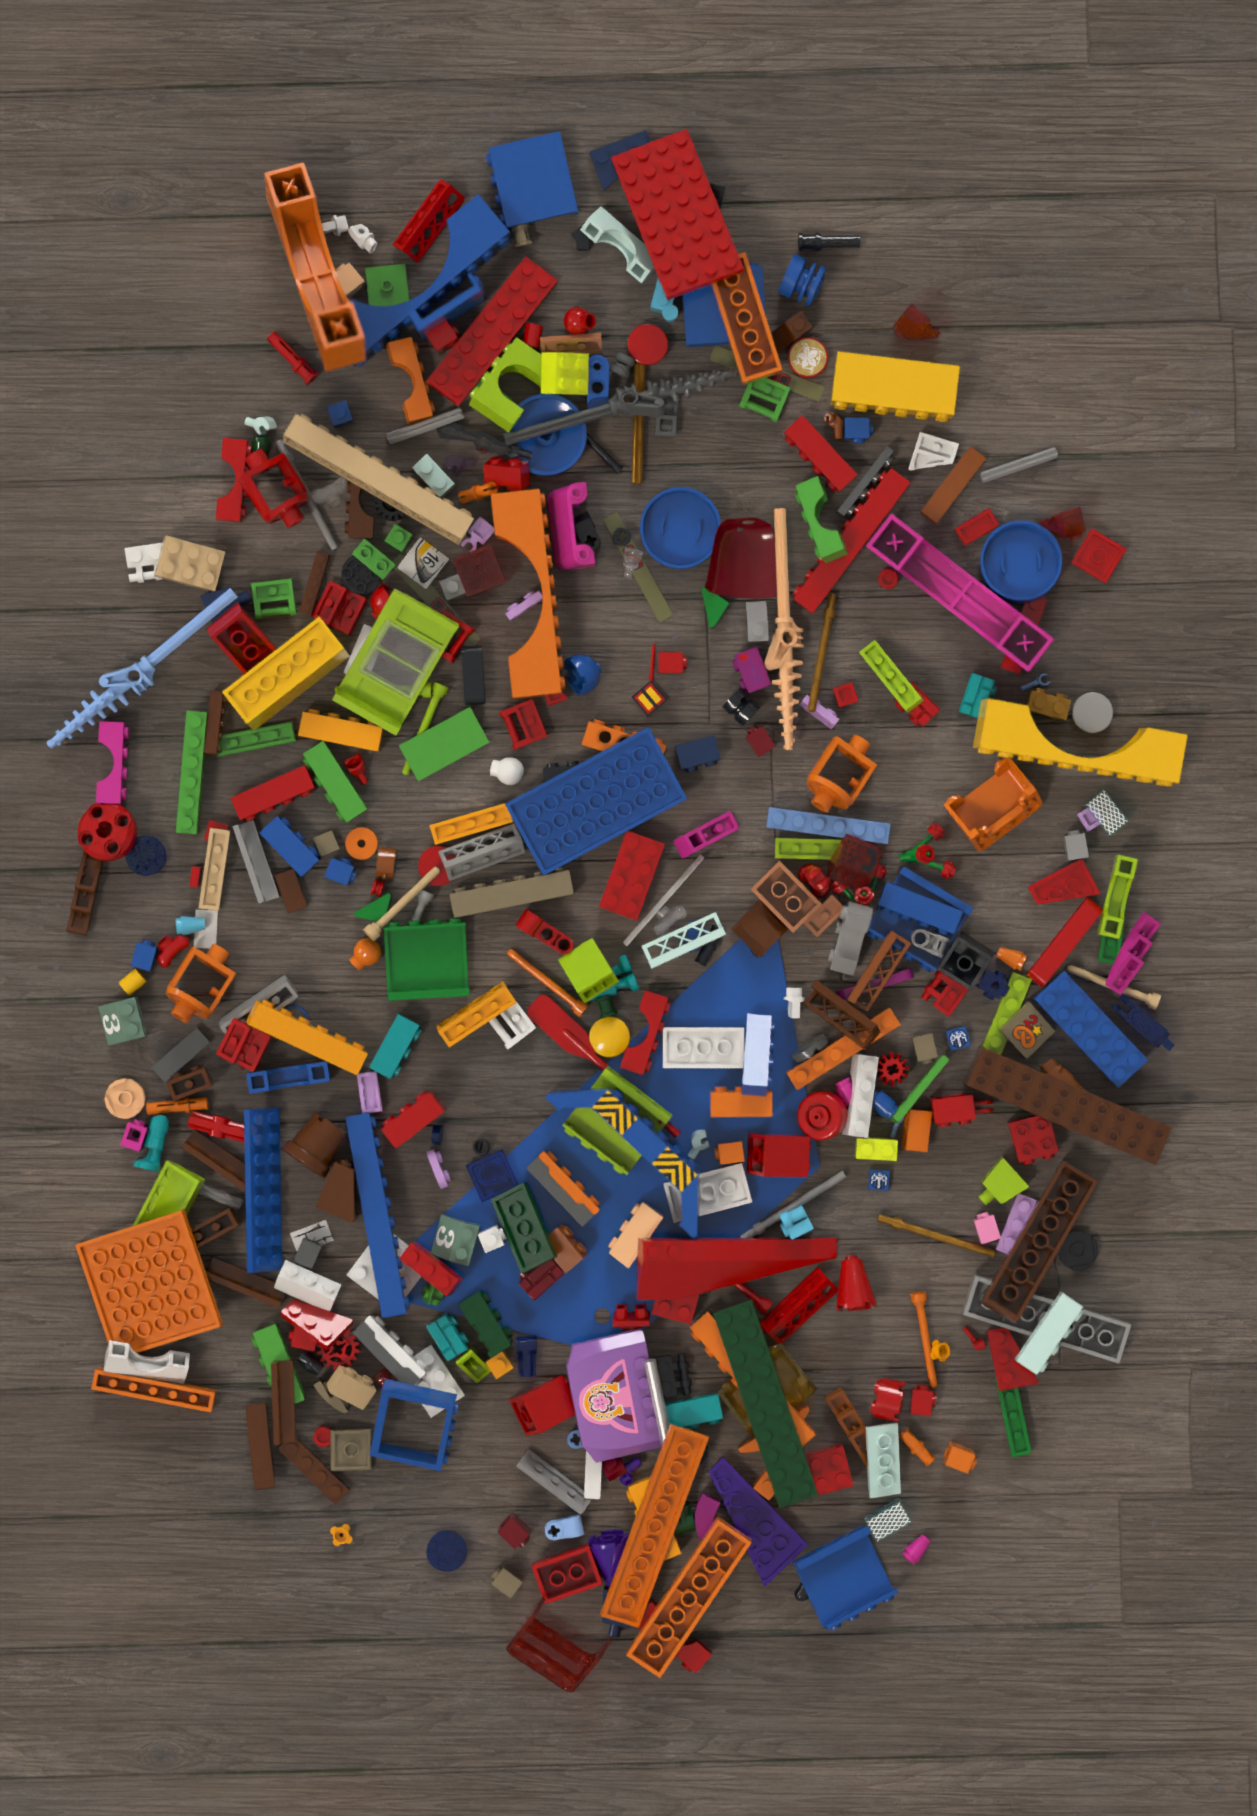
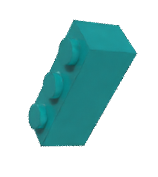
M399 1013L369 1068L389 1079L393 1075L397 1077L402 1068L399 1065L402 1058L407 1059L412 1050L409 1045L412 1040L417 1041L421 1033L419 1029L420 1024Z
M718 1392L665 1403L669 1425L671 1423L680 1427L688 1426V1429L700 1427L699 1423L708 1422V1425L719 1423V1419H723Z

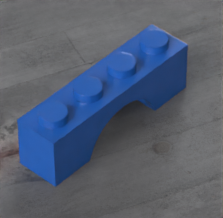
M327 1061L246 1073L249 1094L332 1081L330 1065Z

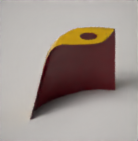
M748 517L726 519L719 525L714 538L705 585L707 591L721 596L759 599L777 597L775 539L771 524L759 518ZM747 520L755 521L752 524L742 523L743 521ZM738 527L744 528L742 531H737Z

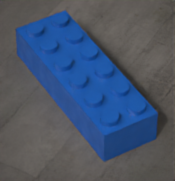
M1061 971L1033 997L1036 1003L1115 1087L1119 1088L1148 1061L1065 971Z

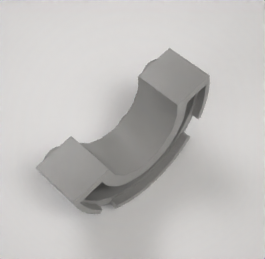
M848 902L847 906L842 907L839 917L842 919V922L838 921L835 933H838L835 949L830 950L828 961H831L830 970L854 975L864 935L868 931L872 918L873 908Z

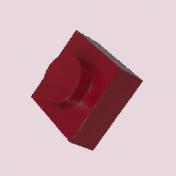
M621 1457L602 1462V1468L610 1482L627 1473Z

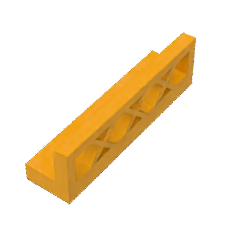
M502 981L436 1025V1028L450 1048L517 1002L508 990L507 985Z

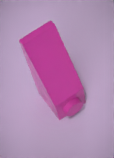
M728 811L673 842L683 859L740 828L731 811Z

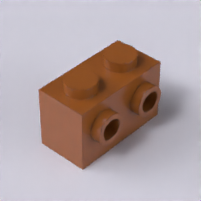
M562 1223L549 1234V1237L558 1256L554 1260L566 1274L583 1260L588 1253L586 1252V1247L574 1238L572 1230Z

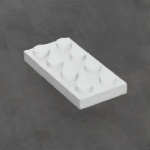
M663 1027V1068H743L744 1027Z
M742 1163L700 1173V1216L752 1203ZM670 1182L663 1183L673 1222H679L682 1220L681 1192Z

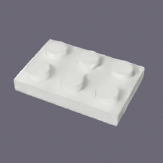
M432 1344L414 1355L416 1360L421 1359L428 1366L426 1370L430 1373L418 1386L457 1394L456 1401L465 1396ZM422 1404L431 1418L444 1410L443 1408Z

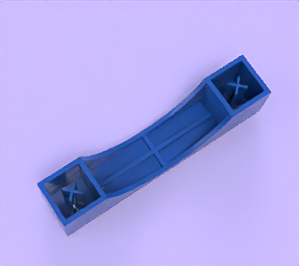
M479 194L447 219L450 245L446 263L438 278L426 291L410 301L392 306H374L354 299L349 300L354 305L365 337V361L352 364L354 367L364 365L369 360L368 356L373 352L377 354L385 347L384 343L389 339L392 341L400 335L399 330L404 326L406 328L410 327L412 322L408 313L414 309L418 315L420 313L422 315L427 313L432 308L430 305L437 300L439 302L447 296L446 292L451 287L455 289L463 282V277L469 273L471 275L479 269L477 266L483 261L487 263L494 257L493 253L498 248L502 250L509 245V239H511L509 230Z

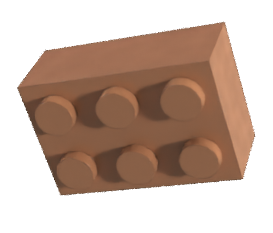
M780 861L750 889L792 933L822 905Z

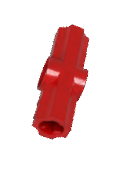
M191 1111L188 1128L206 1132L208 1135L217 1138H229L244 1142V1124L230 1121L231 1119L219 1115L212 1116L198 1111Z

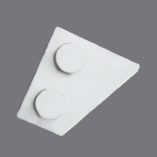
M920 432L908 470L953 464L959 443Z

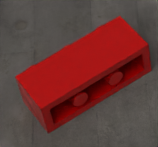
M411 1242L399 1258L445 1296L453 1295L464 1280L418 1242Z

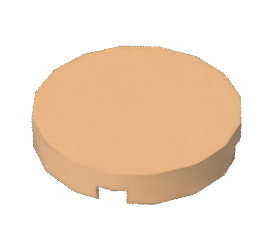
M123 1078L109 1085L104 1100L106 1108L112 1115L128 1119L135 1117L141 1112L145 1106L146 1096L144 1089L138 1082L133 1079Z

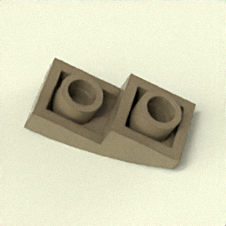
M321 1378L313 1384L318 1393L332 1407L344 1414L349 1411L348 1406L350 1403L331 1395L326 1385L327 1381L324 1382Z

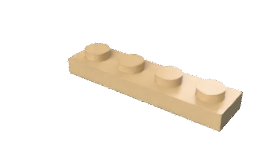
M210 828L199 908L214 911H219L231 830Z

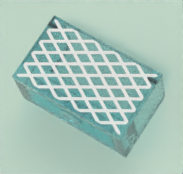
M1104 789L1083 804L1105 830V834L1108 837L1129 822Z
M899 1498L864 1518L877 1542L912 1523Z

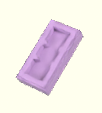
M376 1071L358 1073L357 1081L362 1114L383 1111L378 1073Z

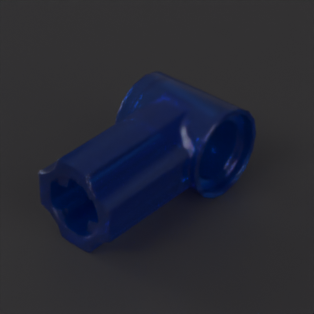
M537 1336L516 1337V1354L518 1355L519 1376H536Z

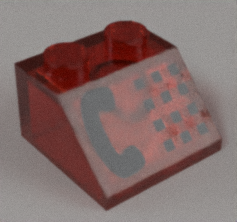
M846 833L827 864L828 878L855 889L868 887L874 877L882 854V848Z

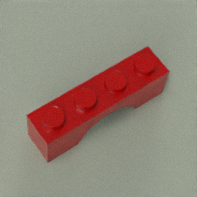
M223 438L221 459L229 463L234 469L235 484L226 496L217 499L215 518L217 521L242 523V518H246L247 507L243 506L244 498H247L248 495L238 479L243 473L250 470L245 461V458L252 453V445H249L248 440Z
M645 990L639 1010L648 1020V1035L639 1045L626 1048L620 1068L641 1075L644 1074V1071L649 1072L652 1060H649L651 1052L655 1053L658 1044L655 1037L657 1032H662L664 1021H661L663 1013H668L671 1002L667 1001V996Z
M651 1598L641 1620L640 1630L658 1605ZM696 1638L684 1642L674 1659L678 1657L682 1661L681 1665L687 1671L691 1672L693 1670L697 1673L712 1656V1651Z

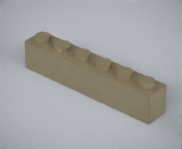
M565 867L553 870L552 874L544 876L542 872L533 873L532 878L525 879V875L513 877L512 882L506 883L505 879L493 881L494 885L486 887L485 883L473 885L474 889L466 891L465 887L453 889L454 893L449 895L454 918L571 895L574 894L570 870L565 871Z

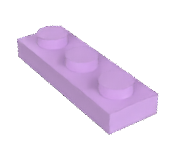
M1020 1193L1016 1195L1000 1235L1001 1238L995 1248L996 1250L1008 1254L1034 1209L1036 1199Z

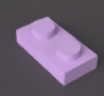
M533 590L524 596L525 601L520 604L515 602L507 608L509 612L506 613V616L510 622L543 600L539 591L535 593Z
M808 695L799 705L806 711L810 698ZM817 699L815 712L809 713L832 730L839 721V718L836 717L837 714L833 710L825 709L821 706V702Z

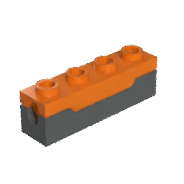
M543 1150L526 1169L583 1227L600 1210L598 1207L600 1202L593 1195L589 1197L584 1192L586 1188L579 1180L573 1181L570 1177L572 1173L564 1165L560 1167L556 1163L558 1159L551 1151L547 1153Z

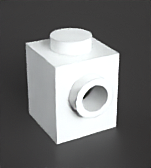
M498 1225L477 1234L485 1253L505 1245L504 1240L507 1239L503 1229H499Z

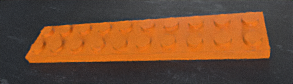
M670 1423L600 1612L602 1617L639 1628L709 1436Z

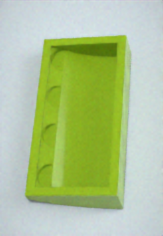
M166 1160L133 1226L185 1209L186 1215H188L206 1179L174 1162Z

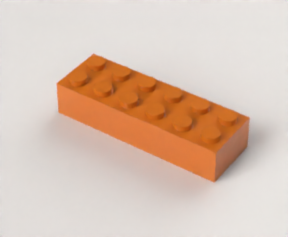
M746 252L738 254L744 272L711 284L743 385L782 373V367Z

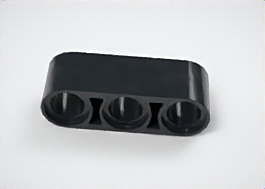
M482 645L461 647L465 705L486 704Z

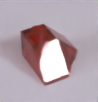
M913 304L906 309L893 326L896 329L894 333L902 340L904 338L908 341L937 339L941 334L937 328H931V321Z
M1080 506L1038 522L1039 525L1046 528L1052 534L1063 539L1070 538V541L1082 538L1081 534L1086 532Z

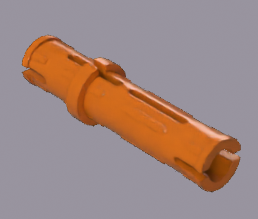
M207 1096L191 1099L185 1097L175 1101L146 1103L148 1116L184 1111L191 1113L194 1110L209 1109Z

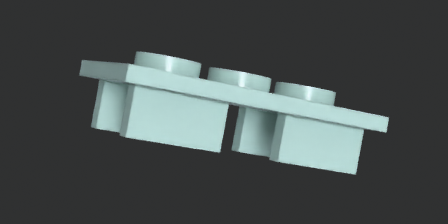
M898 1423L865 1427L869 1498L901 1494Z

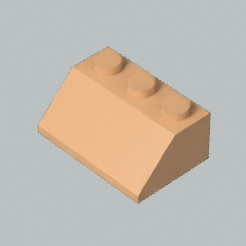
M644 1201L641 1204L636 1203L630 1212L633 1214L630 1221H624L619 1229L622 1231L618 1238L614 1236L608 1245L611 1248L609 1254L627 1268H630L638 1256V1238H650L663 1218L662 1213Z

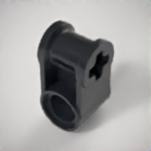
M587 511L573 518L574 529L584 545L588 543L589 537L593 540L596 539L594 542L595 546L591 547L593 552L599 549L601 541Z

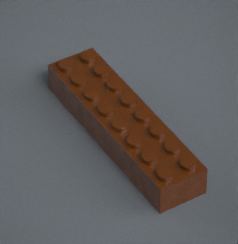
M1064 1160L1058 1165L979 1303L1014 1324L1019 1321L1098 1183L1096 1179Z

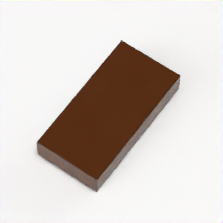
M291 869L276 874L275 878L287 912L291 913L308 907L295 870Z

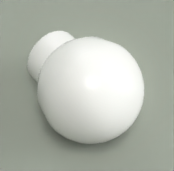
M507 757L501 761L493 760L490 775L498 777L506 785H514L523 778L524 767L518 759L513 757Z

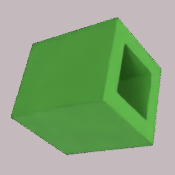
M394 524L385 539V543L404 553L414 536Z

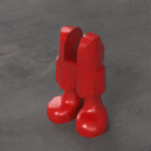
M806 864L799 869L798 878L802 882L810 883L812 886L811 892L815 897L823 898L829 893L831 888L830 878L827 875H823L820 866Z

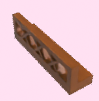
M890 930L847 1000L868 1012L911 945V942ZM895 939L905 944L901 952L892 953L891 946ZM894 955H898V957L896 958V960H895V962H894V957H893V956H894ZM891 956L893 964L891 968L881 970L880 963L883 958ZM888 972V973L886 974V976L884 977V979H883V974H882V973ZM880 974L881 984L871 988L869 980L872 975ZM877 989L874 995L872 996L871 990ZM869 991L871 999L867 1006L857 1001L862 992Z

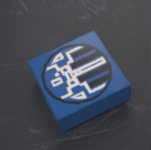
M966 1026L946 1031L951 1051L971 1046Z
M869 1169L868 1190L889 1191L890 1170Z

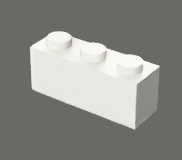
M285 1260L274 1288L313 1306L330 1311L341 1284Z

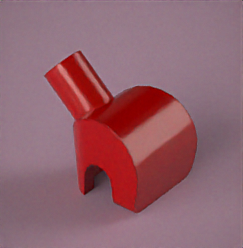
M360 753L343 761L353 777H357L361 785L369 782L364 774L367 768Z

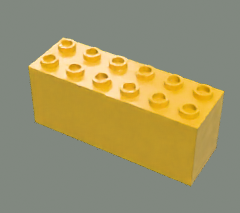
M837 352L830 405H834V409L846 410L847 407L855 408L854 411L866 413L867 410H875V414L887 415L888 412H892L897 417H907L909 414L915 415L916 419L927 420L928 417L936 418L935 421L947 422L953 418L955 412L960 366Z
M318 617L222 693L246 724L255 731L348 659L350 655L322 619Z

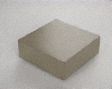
M332 830L313 838L321 857L340 849Z

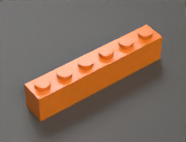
M890 1007L870 1018V1020L878 1025L881 1031L873 1042L901 1025ZM867 1031L858 1032V1039L864 1043L871 1034ZM843 1035L813 1054L810 1058L786 1071V1074L795 1088L799 1090L863 1048Z
M99 1366L95 1369L91 1387L92 1390L210 1413L214 1410L217 1389L106 1372L104 1367Z

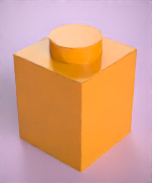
M505 1350L491 1359L488 1358L485 1362L496 1379L514 1368V1364Z

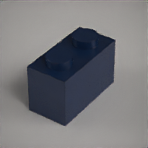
M715 736L675 746L681 770L685 769L686 773L698 770V765L705 764L706 767L717 765V760H720Z

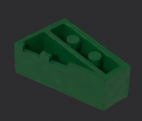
M481 1289L461 1300L458 1305L470 1325L473 1326L479 1335L480 1342H483L489 1352L487 1354L491 1359L511 1346L512 1336L514 1335L508 1325L504 1327L501 1322L503 1318L498 1309L493 1310L490 1305L491 1299L487 1292L484 1291L482 1293Z

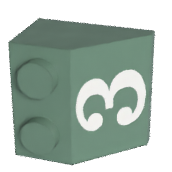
M138 996L98 1006L108 1046L148 1036Z
M441 1214L431 1253L448 1261L469 1266L480 1225Z

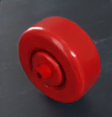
M818 1091L809 1094L801 1101L798 1107V1124L804 1134L814 1140L824 1141L838 1136L844 1130L847 1123L848 1113L845 1103L838 1095L829 1091Z

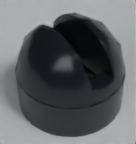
M477 1139L473 1143V1150L478 1155H485L490 1150V1144L486 1139ZM483 1142H485L484 1150L481 1152Z

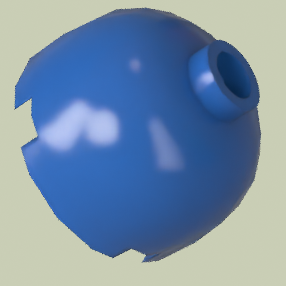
M584 654L565 658L564 670L568 669L570 676H566L572 690L576 694H580V696L593 691L600 680L601 667L599 663Z

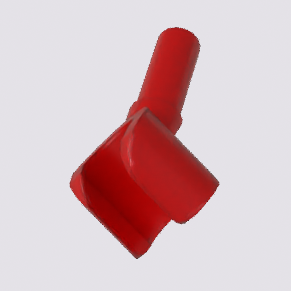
M967 1326L963 1328L975 1350L980 1351L986 1348L982 1338L976 1340Z

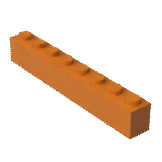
M707 1312L690 1327L693 1331L691 1335L698 1343L702 1341L706 1346L704 1348L705 1352L711 1358L715 1356L719 1361L718 1367L724 1373L728 1371L733 1377L731 1379L732 1383L738 1388L714 1315L711 1312ZM787 1400L798 1435L804 1447L817 1434Z

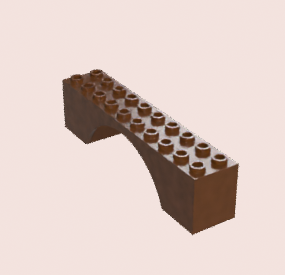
M981 1046L978 1047L964 1080V1084L1154 1165L1157 1164L1172 1129L1168 1125Z

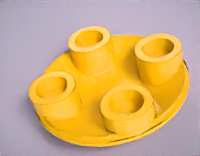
M605 1017L594 1023L590 1030L589 1039L596 1053L604 1057H615L623 1053L627 1048L630 1034L623 1021L615 1017Z

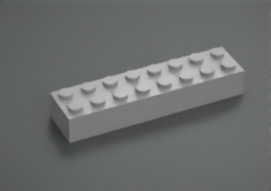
M973 1274L962 1309V1314L1030 1336L1055 1300L1034 1293L1019 1321L1014 1324L979 1303L992 1279ZM1082 1308L1081 1311L1083 1313L1077 1322H1072L1070 1325L1072 1329L1065 1339L1062 1337L1058 1344L1119 1364L1131 1324Z

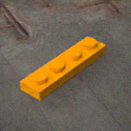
M504 803L429 826L434 843L437 845L512 823L513 819Z

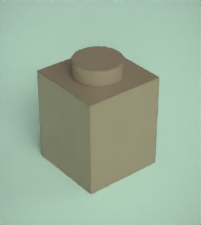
M927 1033L911 1037L917 1061H922V1064L934 1062V1058L938 1057L933 1034Z
M505 1565L501 1569L497 1567L491 1575L493 1578L491 1584L510 1599L523 1583V1578Z

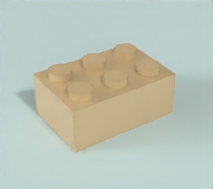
M165 536L154 577L215 592L225 552Z

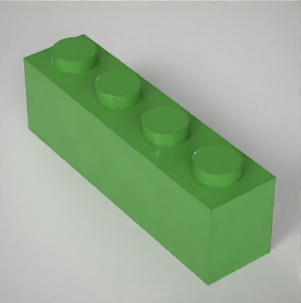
M325 741L320 742L303 753L305 766L308 770L312 768L316 776L313 778L319 787L323 786L327 791L324 795L330 804L334 803L338 808L335 812L341 821L345 820L346 823H349L368 810Z
M277 1322L255 1330L253 1332L254 1336L251 1337L254 1347L259 1348L261 1353L259 1356L262 1367L266 1366L268 1371L266 1378L270 1386H272V1361L292 1360ZM294 1366L296 1404L304 1401L307 1397Z

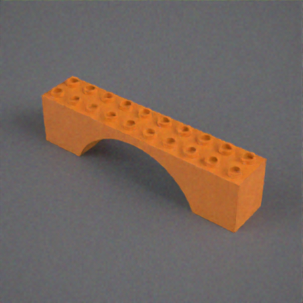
M304 162L264 173L266 199L326 372L365 361V337L354 305L347 299L337 277L324 236L316 196Z
M540 489L491 494L496 538L512 544L530 560L538 573L542 587V611L537 627L525 645L508 657L512 698L515 700L562 694V690H565L566 687L564 676L560 677V670L564 668L562 656H558V649H561L560 636H556L555 629H559L558 616H554L553 609H557L556 596L551 593V589L555 588L554 576L549 575V568H553L551 554L547 555V548L551 547L549 534H545V528H548L547 514H543L542 509L546 508L544 493L541 494Z

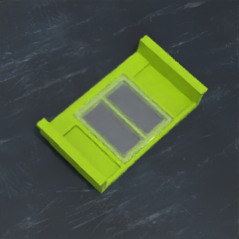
M394 588L332 700L396 736L453 634L458 629L459 624Z

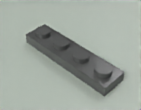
M888 446L885 448L837 511L840 516L844 517L845 514L850 516L857 507L854 504L858 498L861 500L869 491L866 488L869 483H875L881 475L879 470L882 466L887 467L894 458L891 456L894 452Z

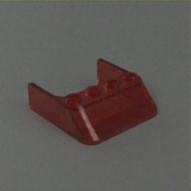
M542 1596L507 1645V1651L512 1657L567 1692H574L601 1660L611 1641L607 1639L595 1654H590L574 1645L570 1640H566L557 1634L556 1631L548 1628L536 1619V1615L546 1600Z

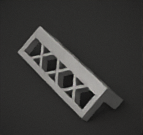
M254 820L232 826L258 904L279 898L280 895Z
M513 823L438 851L445 867L447 877L451 881L524 854L525 850L519 832ZM512 831H513V833H514V835H515V836L510 837V838H508V839H507V838H503V836H504L505 834H507V833H509V832H512ZM488 840L495 841L493 844L489 846L484 845V843ZM469 847L476 848L473 852H465ZM450 854L457 855L454 859L448 861L445 856Z

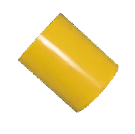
M135 968L118 983L131 996L147 980Z

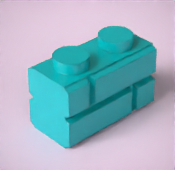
M971 673L958 712L978 719L981 700L989 699L990 697L994 698L997 690V686L994 685L995 680Z
M448 1312L426 1325V1328L447 1361L468 1349L467 1343H469L464 1332L460 1333L456 1326L459 1323L454 1315L449 1316Z

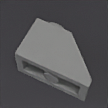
M766 601L746 602L748 643L768 642Z

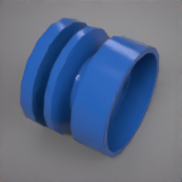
M794 254L781 282L778 294L791 298L793 293L797 291L799 292L797 302L800 303L803 295H806L808 297L805 305L810 307L822 287L826 267L821 265L817 274L814 272L817 263L814 262L809 270L805 269L806 259Z

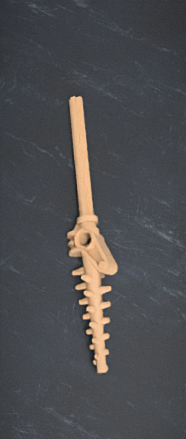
M780 508L774 509L778 618H775V624H777V629H775V633L772 636V642L764 666L770 671L779 668L777 676L780 679L772 680V684L779 685L778 688L781 689V692L774 694V697L780 698V702H782V705L777 706L776 709L781 711L783 719H779V723L784 728V732L781 733L785 741L783 748L785 750H793V743H795L793 730H796V726L793 725V718L798 716L797 713L793 712V705L799 704V700L793 699V693L800 691V687L793 686V680L802 677L801 674L793 673V667L803 665V661L793 659V649L804 648V645L801 644L803 628H799L794 623L793 618L790 617L786 509ZM783 635L786 636V642L783 640Z

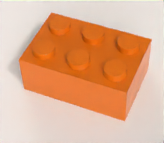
M742 1086L735 1087V1090H727V1087H714V1090H710V1116L772 1117V1091L767 1089L766 1096L742 1095Z

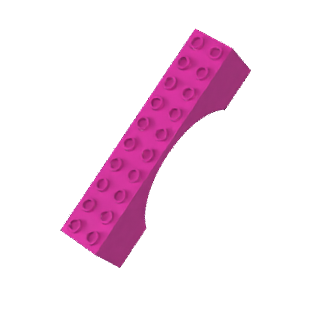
M890 514L866 547L1029 673L1055 641L1046 632L977 581L893 514Z

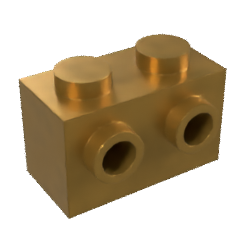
M1040 688L1029 692L1026 706L1029 707L1030 713L1062 721L1067 719L1071 700L1067 699V695L1055 693V696L1047 694V690Z

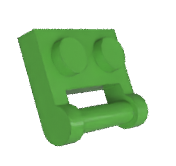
M768 378L748 383L739 407L743 409L746 407L777 422L791 388ZM750 395L777 405L775 411L750 401Z
M292 578L251 583L256 620H261L263 617L290 614V616L297 615ZM288 600L289 606L261 609V603Z

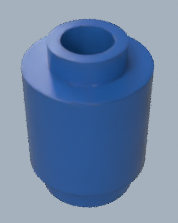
M882 1089L879 1092L875 1090L872 1108L882 1117L885 1116L889 1119L898 1109V1106L895 1104L896 1101Z

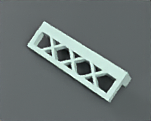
M716 912L642 945V948L651 968H654L722 937L726 933ZM714 917L719 929L712 932L704 930L705 922ZM702 923L701 928L696 927V925ZM695 928L700 930L697 939L692 941L684 938L687 929ZM684 931L682 937L679 936V935H676V934H679V933H681V932ZM702 931L708 933L700 937ZM672 936L681 939L679 947L675 949L666 946L668 938ZM665 940L664 945L659 944V942ZM683 940L688 941V943L682 945ZM652 945L663 947L660 956L652 959L647 948ZM665 948L671 950L663 954Z

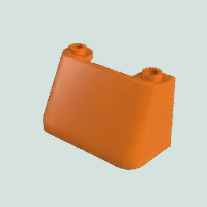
M1002 758L997 761L994 768L995 775L963 798L960 795H953L943 804L977 851H983L990 847L1042 806V800L1037 790L1011 758Z

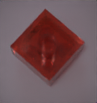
M491 544L453 558L468 598L506 584Z

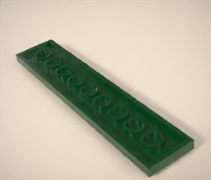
M749 1300L713 1313L779 1508L818 1496L819 1493L753 1301Z

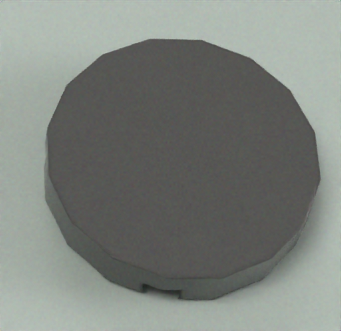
M824 1034L818 1035L802 1044L790 1056L794 1062H802L813 1056L816 1050L823 1049L827 1045L828 1039Z

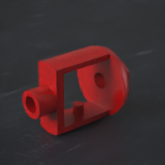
M259 449L247 456L245 461L251 470L243 473L238 480L261 518L268 524L283 520L288 529L302 522L305 517L299 508L305 505L310 498L307 489L285 454L282 453L269 460L263 449ZM279 467L285 477L282 480L285 487L290 486L296 496L271 511L253 479Z

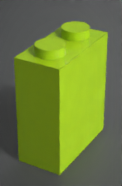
M593 938L583 942L570 953L564 954L558 959L584 1003L619 982Z

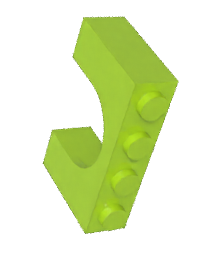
M517 337L504 348V355L501 358L498 356L491 365L493 370L490 373L487 371L480 380L482 385L480 387L475 386L469 395L472 398L469 403L471 407L507 432H510L517 423L524 409L502 394L498 386V378L506 373H519L541 387L542 355Z

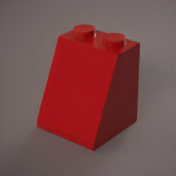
M748 1133L746 1173L763 1177H808V1172L810 1171V1137L789 1134Z
M563 1375L556 1376L508 1399L526 1436L540 1434L575 1415L569 1381Z

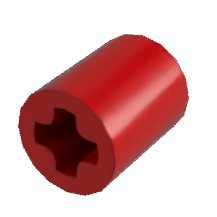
M526 323L522 341L533 349H539L543 326Z

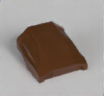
M760 900L731 927L758 957L762 956L788 930Z

